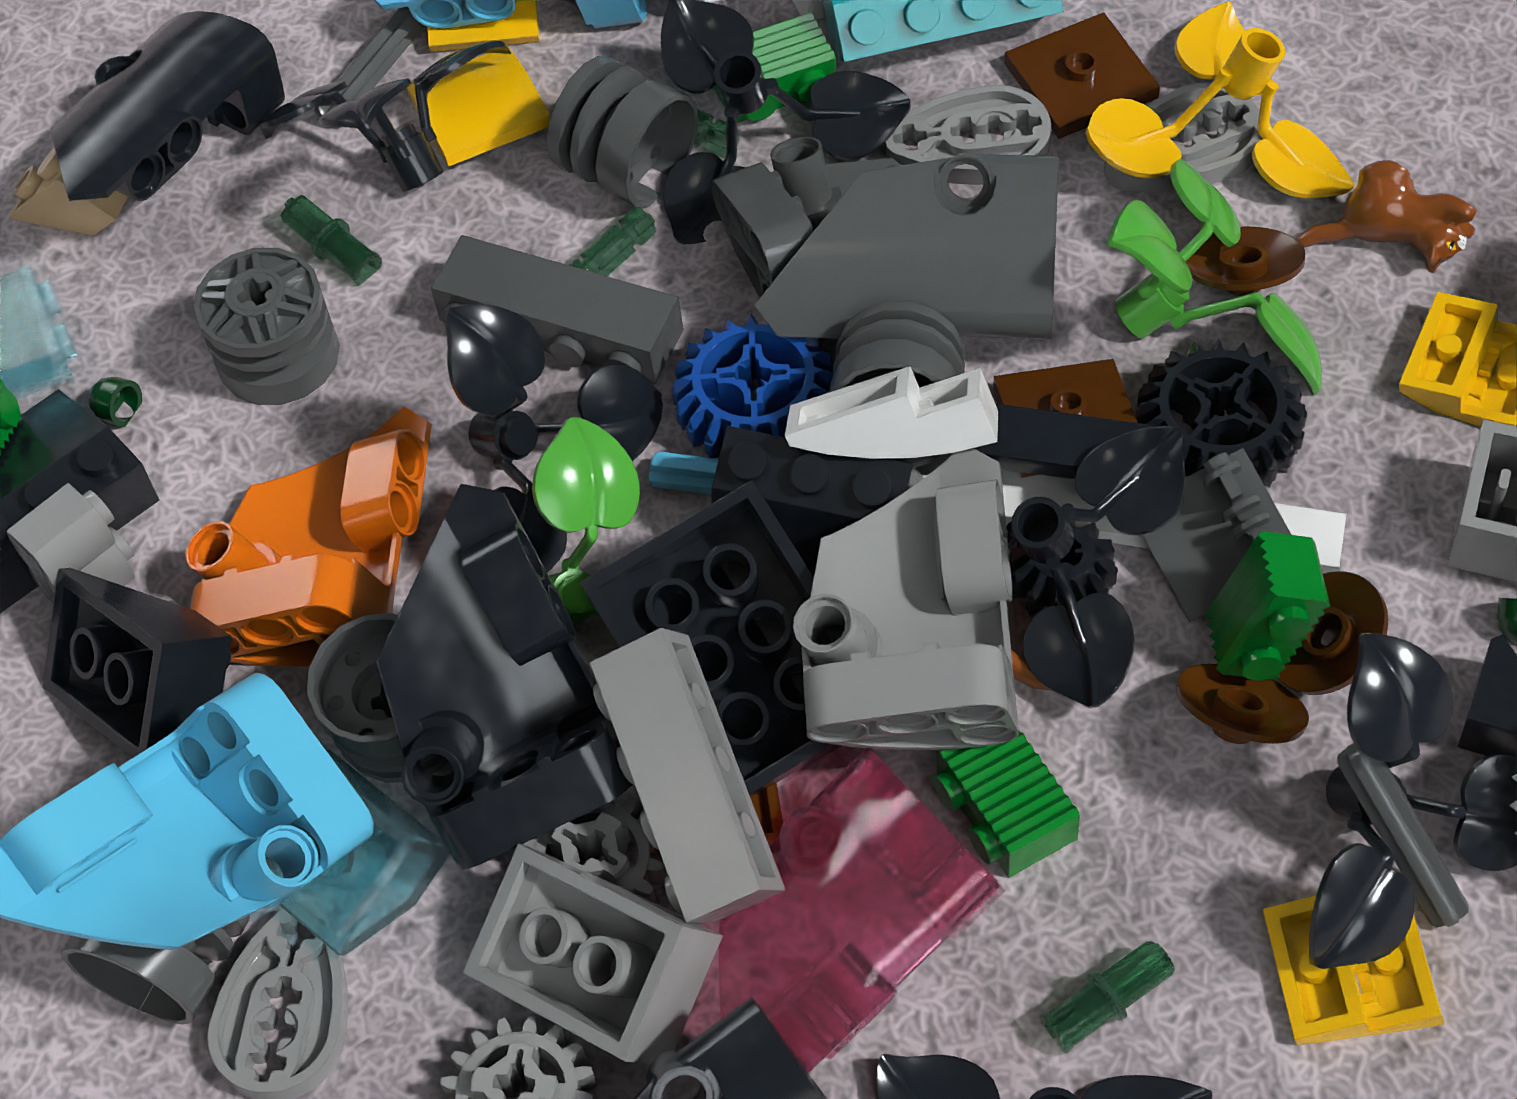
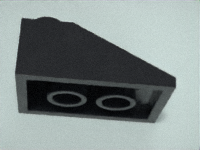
M61 568L58 570L43 688L134 758L170 735L198 707L223 692L226 669L231 661L230 643L232 636L193 609L73 568Z

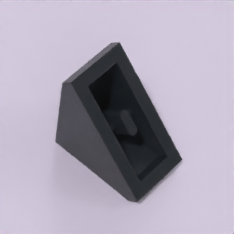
M1502 634L1490 640L1457 747L1485 756L1507 754L1517 757V654Z

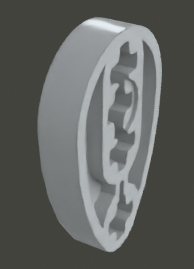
M1194 83L1182 86L1157 98L1147 106L1160 117L1163 128L1170 126L1211 83ZM1223 87L1183 130L1173 137H1178L1183 143L1192 140L1191 147L1187 148L1180 142L1175 143L1181 152V159L1194 167L1210 184L1218 183L1244 172L1254 163L1252 150L1256 143L1262 140V137L1257 132L1260 111L1257 105L1251 99L1240 100L1234 98ZM1228 116L1233 122L1242 120V125L1235 126L1231 121L1221 125L1222 117ZM1203 127L1207 132L1217 130V136L1213 139H1210L1206 134L1196 136L1197 128ZM1106 161L1104 163L1106 180L1113 187L1122 191L1148 193L1176 191L1173 187L1170 173L1158 178H1140L1123 173L1109 165Z
M987 85L960 90L933 99L909 111L891 137L885 141V157L893 158L899 164L907 165L954 157L957 154L967 152L973 154L1047 156L1050 149L1051 121L1044 105L1032 94L1022 89L1006 85ZM1027 125L1028 130L1032 134L1028 136L1021 135L1017 126ZM999 129L1000 134L1004 135L1003 140L993 141L991 135L988 134V130ZM971 132L975 142L964 143L960 133ZM914 139L917 149L907 150L903 141ZM958 165L952 169L949 175V183L984 184L982 174L973 165Z
M296 903L280 909L251 938L234 962L219 992L208 1027L207 1039L210 1056L225 1081L235 1091L247 1098H298L320 1085L333 1071L342 1054L348 1021V983L342 954L323 913L315 906L306 903ZM307 923L315 938L303 940L299 950L295 951L293 958V949L285 935L296 934L300 924ZM285 987H292L300 1002L299 1004L287 1005L284 1019L290 1032H293L294 1035L292 1038L281 1039L276 1051V1055L281 1063L285 1065L284 1070L272 1071L269 1080L262 1082L253 1066L255 1063H266L270 1054V1046L265 1038L260 1035L263 1030H274L278 1020L277 1012L269 1000L270 998L282 997Z

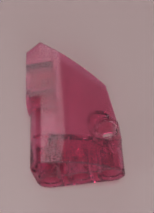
M866 748L806 807H800L787 816L782 824L779 836L769 847L786 891L719 921V934L723 935L719 944L720 1019L752 996L807 1072L810 1073L825 1057L831 1060L891 1002L898 993L896 987L947 938L951 936L957 939L1006 889L871 748ZM813 822H826L832 836L829 848L819 857L807 858L800 849L799 840L802 831Z

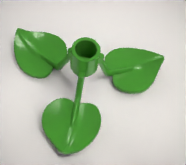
M1179 159L1175 161L1170 169L1173 187L1189 211L1201 221L1199 232L1178 252L1176 251L1177 245L1174 236L1167 225L1144 202L1134 200L1118 213L1111 228L1107 246L1129 254L1152 273L1115 300V307L1120 319L1130 332L1136 337L1144 339L1168 321H1170L1175 329H1179L1189 321L1244 307H1251L1255 309L1256 316L1265 331L1300 370L1309 383L1313 395L1319 393L1322 379L1321 359L1317 344L1305 322L1277 294L1272 292L1264 298L1259 293H1251L1184 310L1183 303L1190 299L1188 290L1192 286V275L1186 261L1209 239L1212 233L1227 247H1232L1240 240L1241 229L1238 218L1225 197L1185 160Z
M571 417L564 421L556 437L540 456L534 471L532 491L538 512L551 526L568 533L585 529L584 537L569 558L562 561V572L549 575L572 622L585 620L591 615L599 616L580 582L591 575L579 570V564L596 542L598 527L617 529L626 526L632 520L638 507L640 487L634 464L619 442L599 426L582 418Z

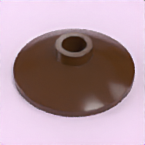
M1244 226L1240 227V240L1232 247H1227L1212 233L1209 239L1186 261L1193 280L1208 287L1227 290L1231 294L1244 296L1257 293L1261 289L1283 284L1297 276L1305 265V249L1297 239L1284 232L1263 227Z
M1334 571L1323 574L1330 607L1323 609L1325 615L1318 617L1319 623L1312 625L1313 631L1307 634L1308 639L1301 641L1302 647L1295 649L1296 655L1290 656L1291 662L1284 664L1285 670L1279 673L1280 677L1278 680L1293 691L1306 695H1323L1350 685L1358 662L1359 635L1361 633L1387 635L1388 611L1384 598L1371 582L1358 574L1346 571Z
M1211 663L1191 666L1185 669L1178 678L1176 694L1182 705L1197 719L1212 727L1213 732L1227 742L1234 744H1246L1250 741L1268 744L1286 743L1300 738L1307 728L1309 715L1304 704L1294 693L1274 680L1254 681L1246 677L1223 675L1215 669L1218 664Z

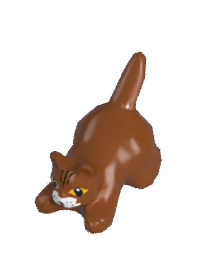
M1392 160L1376 161L1364 166L1359 171L1358 185L1346 202L1341 220L1312 226L1298 235L1296 239L1303 247L1346 240L1352 237L1369 242H1400L1414 245L1423 254L1428 271L1435 273L1441 263L1448 261L1457 252L1466 248L1467 239L1471 238L1475 233L1474 226L1469 222L1473 220L1477 210L1464 200L1450 194H1418L1414 189L1413 180L1410 178V173L1406 168Z

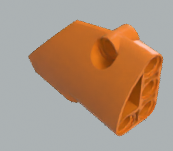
M404 406L379 429L367 437L355 441L351 447L296 473L250 485L229 524L223 521H213L204 525L194 534L186 549V562L192 570L202 577V582L197 583L193 588L190 609L197 611L232 636L230 662L254 666L310 667L319 646L340 626L364 615L393 612L402 538L413 535L419 524L432 424L427 419Z

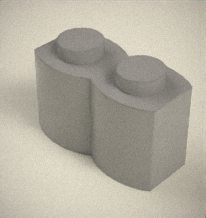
M67 483L6 531L13 546L28 565L29 571L37 585L53 604L58 570L61 568H73L125 586L135 578L132 568L128 563V560L134 556V553L123 537L115 529L108 527V524L114 520V516L105 503L91 490L82 496L73 486Z

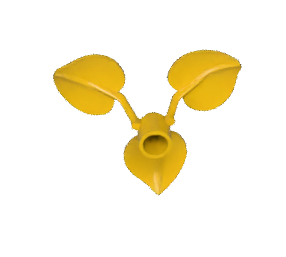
M1230 1L1219 4L1196 16L1181 30L1175 41V55L1182 67L1189 74L1197 78L1214 79V81L1173 124L1163 128L1160 117L1151 108L1132 99L1120 98L1099 105L1093 112L1084 133L1087 135V140L1095 152L1112 167L1135 177L1158 178L1169 174L1171 165L1182 157L1179 148L1170 138L1178 135L1223 87L1228 94L1240 100H1248L1260 94L1262 97L1257 132L1263 139L1254 146L1252 159L1258 172L1272 187L1289 196L1322 198L1347 194L1355 186L1351 177L1335 155L1309 129L1290 120L1278 121L1273 128L1271 127L1270 113L1272 100L1279 88V85L1271 78L1285 57V47L1277 36L1261 28L1244 30Z

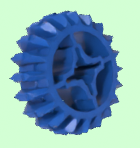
M752 313L746 325L736 326L727 318L723 327L724 331L721 333L705 328L704 336L702 337L703 344L688 343L685 353L686 360L677 361V368L675 370L676 381L673 382L674 387H672L673 404L677 406L675 408L677 422L681 425L682 430H687V437L692 443L693 448L704 445L705 453L708 454L709 458L716 459L719 457L727 425L785 437L790 405L829 393L830 384L833 378V361L829 357V353L822 352V345L819 343L818 338L778 337L769 324H758ZM754 379H758L759 385L756 401L751 399Z

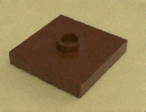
M1104 12L1005 52L1004 64L1022 89L1032 94L1044 105L1050 117L1051 129L1058 139L1087 128L1093 112L1099 105L1107 101L1123 98L1145 104L1159 98L1160 85Z
M1114 359L994 376L993 393L997 404L1138 423ZM1020 472L1021 478L1039 475Z

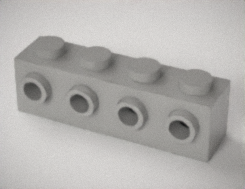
M659 628L590 662L597 681L593 686L595 701L604 717L612 721L621 745L617 748L618 763L624 776L631 784L636 786L644 808L640 815L641 825L651 845L658 849L668 872V876L665 877V889L674 909L684 916L686 923H714L786 891L689 636Z

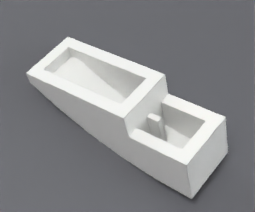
M908 366L790 405L785 438L790 447L828 455L868 459L918 458L948 454L997 442L998 409L981 368L919 388L913 371Z

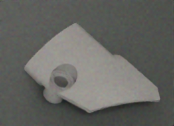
M974 448L955 452L938 468L885 506L861 520L821 538L811 596L798 609L793 624L796 639L802 646L808 738L822 743L871 749L942 750L997 745L1012 741L1019 736L1007 602L1012 601V579L1001 466L998 461ZM845 625V630L837 641L828 645H818L819 637L828 627Z

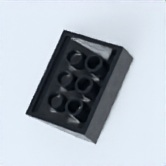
M59 389L21 414V421H18L17 428H13V435H9V442H4L5 449H0V613L38 587L29 571L28 565L13 546L6 531L64 485L69 483L82 496L89 490L93 491L113 514L114 520L108 524V527H112L116 531L160 501L142 462L106 424Z
M753 480L580 582L619 648L659 628L689 636L750 797L842 747V745L813 741L807 737L802 646L796 639L793 624L798 609L811 596L814 577ZM834 625L824 630L818 639V645H828L837 641L845 630L844 625Z

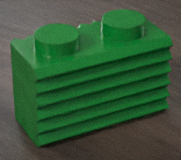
M812 12L753 31V55L760 63L764 78H775L778 86L798 102L812 103L811 89L815 82L828 74L837 72L834 51L831 50L830 44L827 43L826 37L823 35L821 27L818 26L817 20L814 19ZM716 84L714 86V89L717 95L719 96L724 108H726ZM768 95L760 109L751 114H740L737 118V123L748 119L753 121L766 119L775 110L786 106L773 95Z
M1262 531L1257 535L1205 614L1210 619L1207 626L1212 630L1209 637L1215 641L1211 646L1217 652L1213 658L1219 662L1215 669L1221 674L1246 677L1254 681L1279 678V673L1285 670L1284 664L1291 662L1290 656L1296 655L1295 649L1302 647L1301 641L1308 639L1307 634L1313 631L1312 625L1319 623L1318 617L1325 615L1323 609L1330 607L1316 543L1312 537Z
M1020 730L1017 738L1002 744L936 750L937 774L932 776V781L937 794L950 811L961 808L972 824V827L968 828V834L981 859L988 865L997 860L1008 878L1078 840L1080 814L1077 807L1072 805L1069 796L1064 793L1062 786L1057 784L1054 775L1049 772L1047 765L1042 763L1039 754L1035 753L1032 744L1027 742L1024 733L1020 732Z

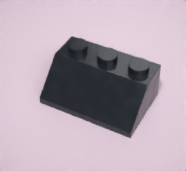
M727 425L712 484L711 504L753 480L814 577L821 538L831 535L885 506L921 481L923 477L914 464L887 458L868 459L818 453L790 447L785 437Z

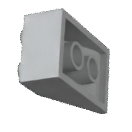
M518 844L463 973L625 1062L650 1065L658 1055L670 1049H675L723 935L699 923H686L683 915L531 847Z

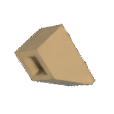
M54 147L45 157L39 169H36L34 166L29 167L17 182L13 194L19 199L9 218L95 236L117 219L128 196L115 190L108 198L69 201Z

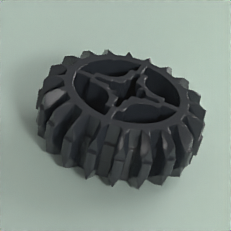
M1218 338L1210 351H1204L1193 342L1187 350V357L1171 351L1169 357L1165 360V366L1154 365L1148 375V383H1143L1142 388L1138 392L1137 406L1139 408L1135 410V417L1138 423L1149 424L1152 427L1172 426L1180 428L1184 437L1186 477L1204 469L1203 464L1213 457L1224 452L1230 455L1244 448L1263 484L1270 488L1272 482L1276 480L1277 471L1287 473L1288 468L1293 464L1294 455L1302 448L1305 435L1302 429L1305 428L1307 412L1305 404L1301 403L1302 393L1300 391V384L1289 383L1290 375L1287 371V365L1270 368L1271 360L1269 359L1268 351L1256 357H1251L1248 355L1245 342L1236 351L1224 350ZM1249 400L1254 402L1263 411L1269 424L1258 418L1259 412L1247 404ZM1171 410L1183 415L1182 422L1193 429L1190 435L1177 424L1171 414Z

